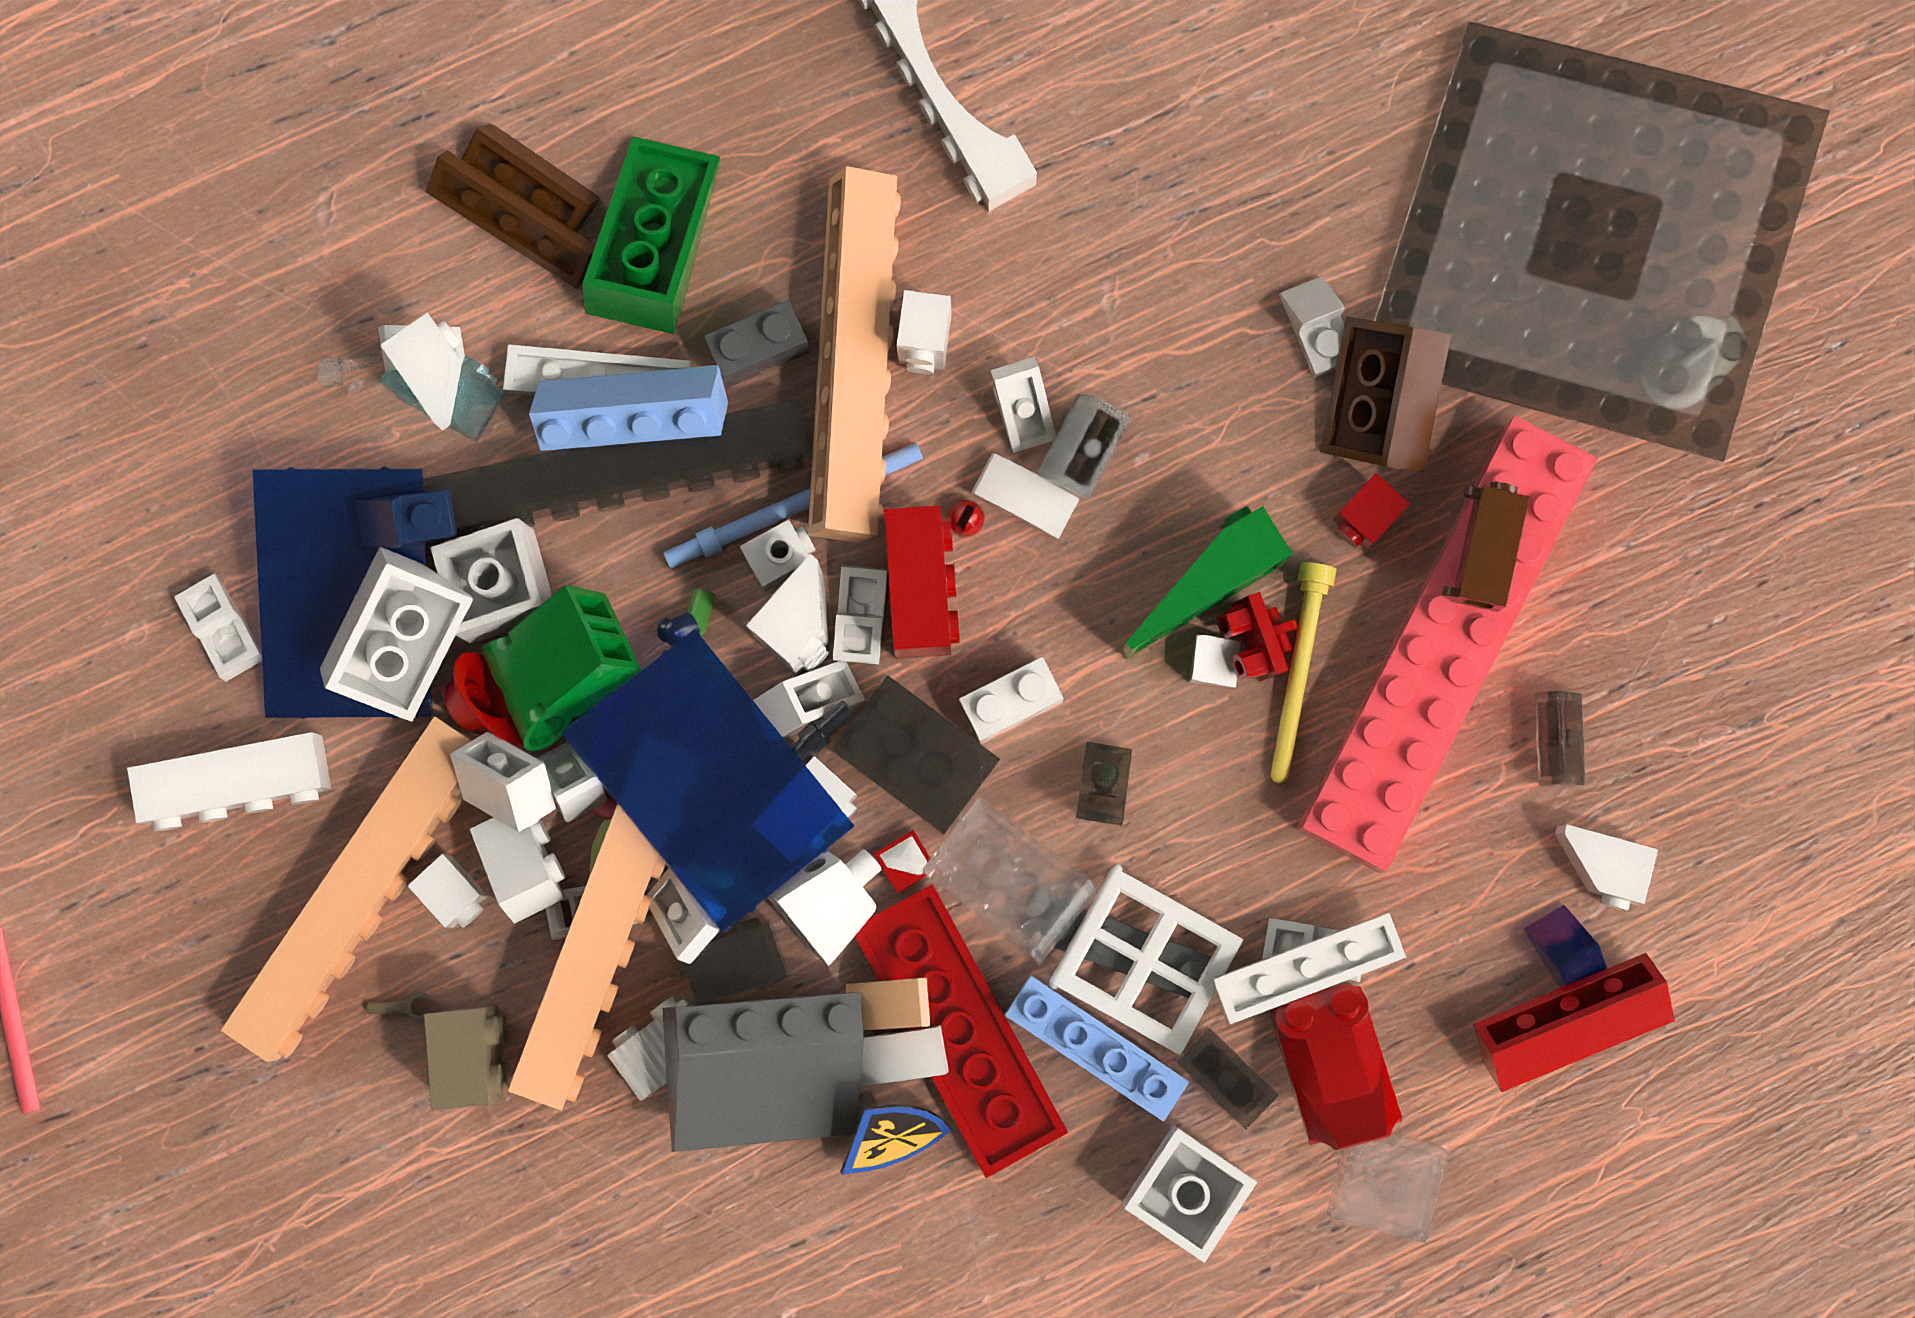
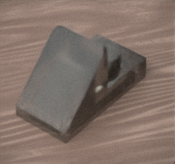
M1086 742L1080 787L1075 807V818L1119 826L1123 825L1132 749Z

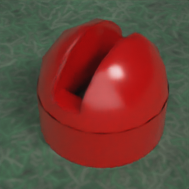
M960 500L952 505L948 512V517H951L952 532L959 537H973L983 528L984 512L980 505L972 500ZM969 506L974 511L969 517L965 529L957 526L966 507Z

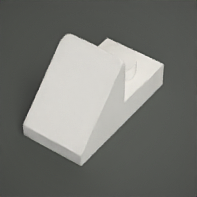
M1321 276L1279 294L1313 378L1336 369L1344 330V322L1341 318L1345 310L1344 305Z
M1035 356L990 370L994 383L993 393L1013 453L1057 440L1039 365Z
M573 739L537 758L545 764L553 798L566 822L576 819L607 801L598 774Z
M673 864L647 894V896L652 897L649 908L678 960L691 964L719 931L717 923L726 914V908L681 868Z

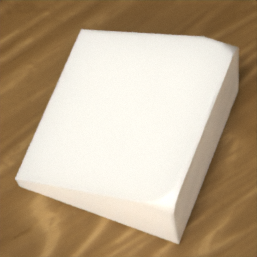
M1196 634L1194 637L1189 683L1236 688L1237 676L1232 666V656L1240 653L1241 642Z

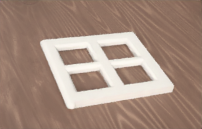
M1117 864L1114 867L1112 866L1050 978L1049 987L1051 989H1057L1058 987L1181 1055L1215 993L1211 979L1226 973L1244 939L1122 872L1121 865ZM1120 892L1160 914L1141 950L1101 929ZM1177 924L1217 945L1198 982L1158 960ZM1094 939L1134 961L1115 997L1075 976ZM1151 971L1191 992L1172 1029L1132 1008Z

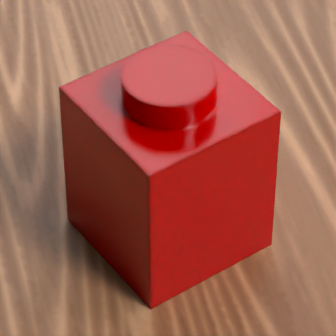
M1375 473L1335 516L1333 521L1339 525L1336 531L1354 548L1361 545L1364 549L1368 550L1410 503L1382 477Z

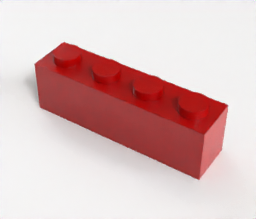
M1644 953L1473 1024L1482 1061L1502 1093L1674 1022L1675 1019L1668 983L1648 954Z

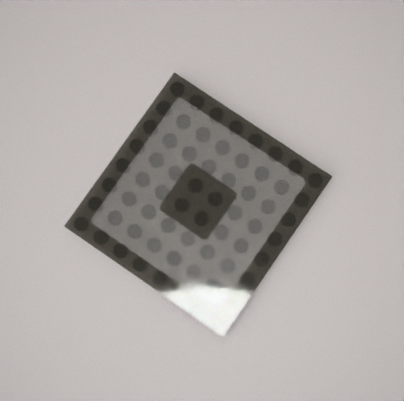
M1468 21L1374 321L1451 334L1442 385L1724 462L1830 110Z

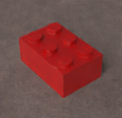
M941 505L884 509L893 644L896 659L951 655V644L960 643L958 610L948 611L947 598L956 597L954 564H945L944 552H953L951 517L941 518Z

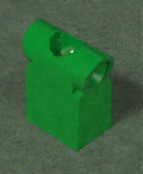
M564 585L508 632L510 636L491 641L481 648L494 681L504 695L506 707L525 749L529 751H537L550 746L566 732L573 717L581 716L642 671L606 594Z

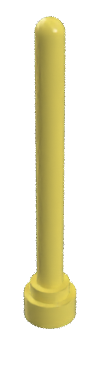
M1300 562L1297 581L1301 582L1300 591L1304 592L1270 772L1271 779L1276 783H1284L1289 777L1322 596H1327L1329 587H1334L1337 568L1328 565Z

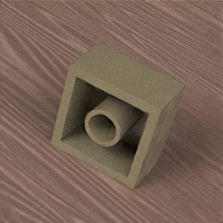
M497 1006L425 1013L424 1023L431 1110L489 1105L504 1100V1090H508L511 1083V1072L509 1063L502 1062L500 1043L507 1042V1024L505 1016L498 1015Z

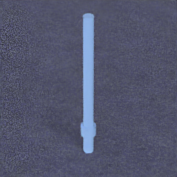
M916 442L882 457L886 463L885 475L923 459ZM811 488L715 530L710 526L696 532V538L663 552L670 569L703 554L708 558L723 551L722 546L809 509Z

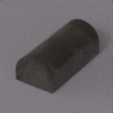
M1567 691L1535 693L1539 786L1585 785L1581 693Z

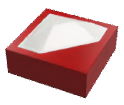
M914 830L873 853L897 894L937 871L936 866Z

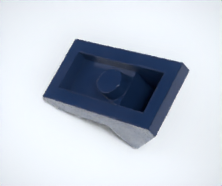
M450 488L355 500L363 547L397 548L407 542L454 537L457 534Z

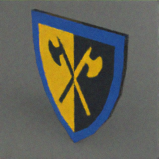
M863 1091L859 1096V1111L861 1114L840 1172L842 1175L888 1167L909 1159L931 1147L952 1130L939 1115L924 1107L909 1104L877 1105L872 1092Z

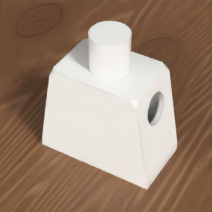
M862 849L846 864L829 851L823 850L766 885L762 891L809 950L827 965H830L875 912L876 904L864 890L863 886L882 869L865 849Z

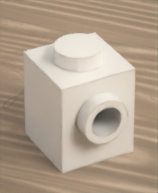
M790 520L779 524L740 546L743 555L764 592L786 581L806 559L808 554L816 551L803 526L795 530ZM778 549L788 551V554L782 559L773 557L774 552Z

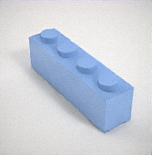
M719 365L539 381L529 415L540 451L720 436L728 400Z

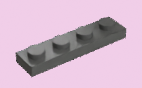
M1047 895L1031 939L1065 952L1088 910ZM1107 917L1101 926V929L1141 950L1150 934ZM1096 939L1093 940L1083 958L1125 975L1128 974L1134 963L1132 959ZM1168 941L1158 960L1198 982L1211 956ZM1151 971L1146 980L1149 984L1189 998L1191 992Z

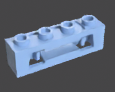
M1029 975L1004 1013L1006 1017L1163 1122L1189 1084L1188 1080L1031 975Z

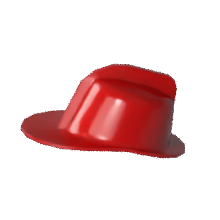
M473 652L461 654L454 662V678L442 689V696L450 717L458 726L466 731L481 735L488 731L511 745L524 746L506 707L504 695L496 685L484 657Z

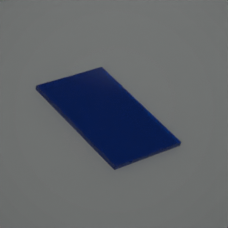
M383 466L381 468L295 469L294 467H288L287 469H253L265 718L391 717L397 719L398 716L326 689L320 667L379 547H363L355 500L424 491L423 468H388ZM426 540L407 542L397 548L383 547L427 567ZM432 684L415 717L433 716Z
M693 630L669 650L663 651L662 655L598 705L589 708L585 715L561 732V735L722 934L747 913L755 911L758 904L821 853H826L831 845L855 827L696 630Z

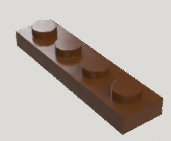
M448 150L437 157L426 189L427 194L577 289L583 284L595 244Z

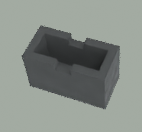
M790 300L705 335V339L716 364L719 365L721 376L727 388L755 377L760 372L773 366H781L811 353L808 341Z

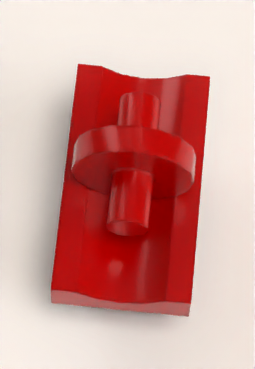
M1260 592L1248 595L1232 603V608L1216 617L1220 633L1225 639L1242 634L1248 651L1232 656V666L1237 679L1258 677L1260 682L1289 671L1283 653L1291 651L1292 648L1286 633L1298 629L1297 622L1294 619L1282 623L1277 607L1267 610Z

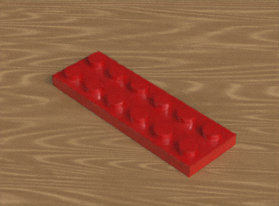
M929 885L869 918L856 933L855 938L879 981L926 978L930 1026L905 1028V1030L909 1031L941 1025L949 1072L944 1075L931 1076L985 1178L1069 1133L934 885Z

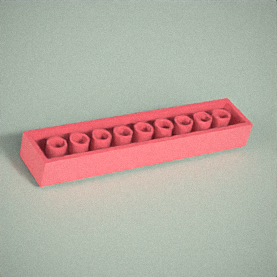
M1514 416L1504 425L1473 486L1480 488L1482 486L1489 487L1490 482H1503L1517 486L1518 494L1530 496L1507 606L1499 612L1451 602L1452 599L1441 596L1443 586L1455 587L1474 500L1467 498L1296 830L1378 873L1387 872L1598 459L1597 457L1517 416Z

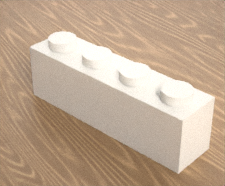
M313 732L127 768L136 823L152 825L154 832L182 827L181 819L198 816L199 823L228 818L226 810L244 807L245 814L272 810V801L290 798L291 805L310 803L319 800L318 792L332 790L323 737Z

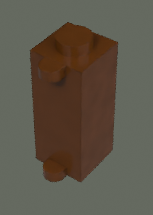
M1490 482L1489 487L1482 486L1481 488L1465 486L1463 496L1474 499L1455 587L1443 586L1441 596L1452 599L1451 602L1499 612L1507 606L1530 496L1518 494L1517 486L1503 482Z

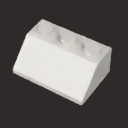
M379 547L320 667L325 688L412 722L473 601L472 596L425 565Z
M811 554L806 557L746 625L756 640L797 676L801 675L805 669L808 672L816 670L828 655L825 647L829 643L825 577L818 560Z

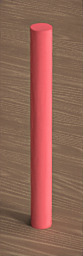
M0 927V1014L21 1113L24 1114L41 1110L3 928Z

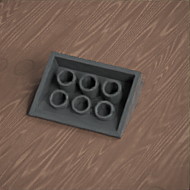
M860 992L662 1008L672 1152L857 1133L864 1043Z

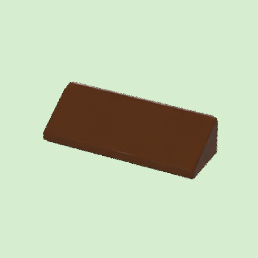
M493 124L476 128L462 157L463 161L576 233L600 199L598 195Z

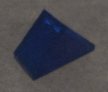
M1561 905L1523 928L1559 988L1607 969L1600 945L1565 905Z

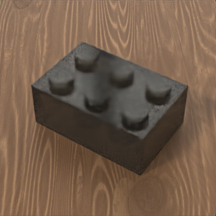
M889 675L886 676L831 749L835 755L943 836L947 834L1000 763L999 757Z

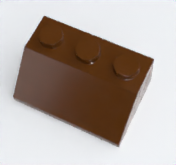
M1346 316L1320 452L1384 467L1424 472L1451 334Z

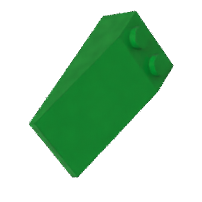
M632 136L583 281L585 314L674 334L688 290L720 165V156Z
M1245 506L1224 519L1225 523L1220 526L1222 531L1126 641L1121 650L1125 660L1285 564L1293 553L1264 506L1253 512L1248 506Z

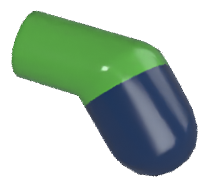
M694 588L687 612L672 619L666 617L660 621L657 626L659 639L670 646H683L701 637L707 630L716 594Z

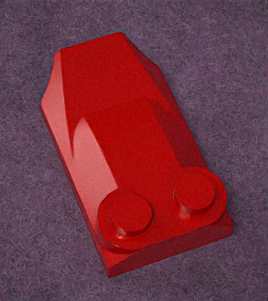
M1349 984L1331 986L1270 1009L1272 1024L1309 1145L1321 1142L1337 1151L1391 1137L1395 1124L1402 1122V1115L1369 1014L1368 999L1364 992H1362L1361 986Z

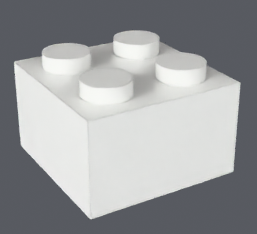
M518 518L431 547L438 575L473 598L456 633V636L470 644L509 632L552 596L535 532Z
M1172 1125L1122 1201L1124 1209L1205 1263L1257 1182L1175 1125Z

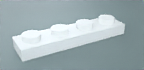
M508 344L503 390L506 393L535 395L539 381L690 368L692 363L687 360Z
M1384 913L1212 978L1211 980L1227 1023L1233 1024L1404 959L1406 955L1390 913Z

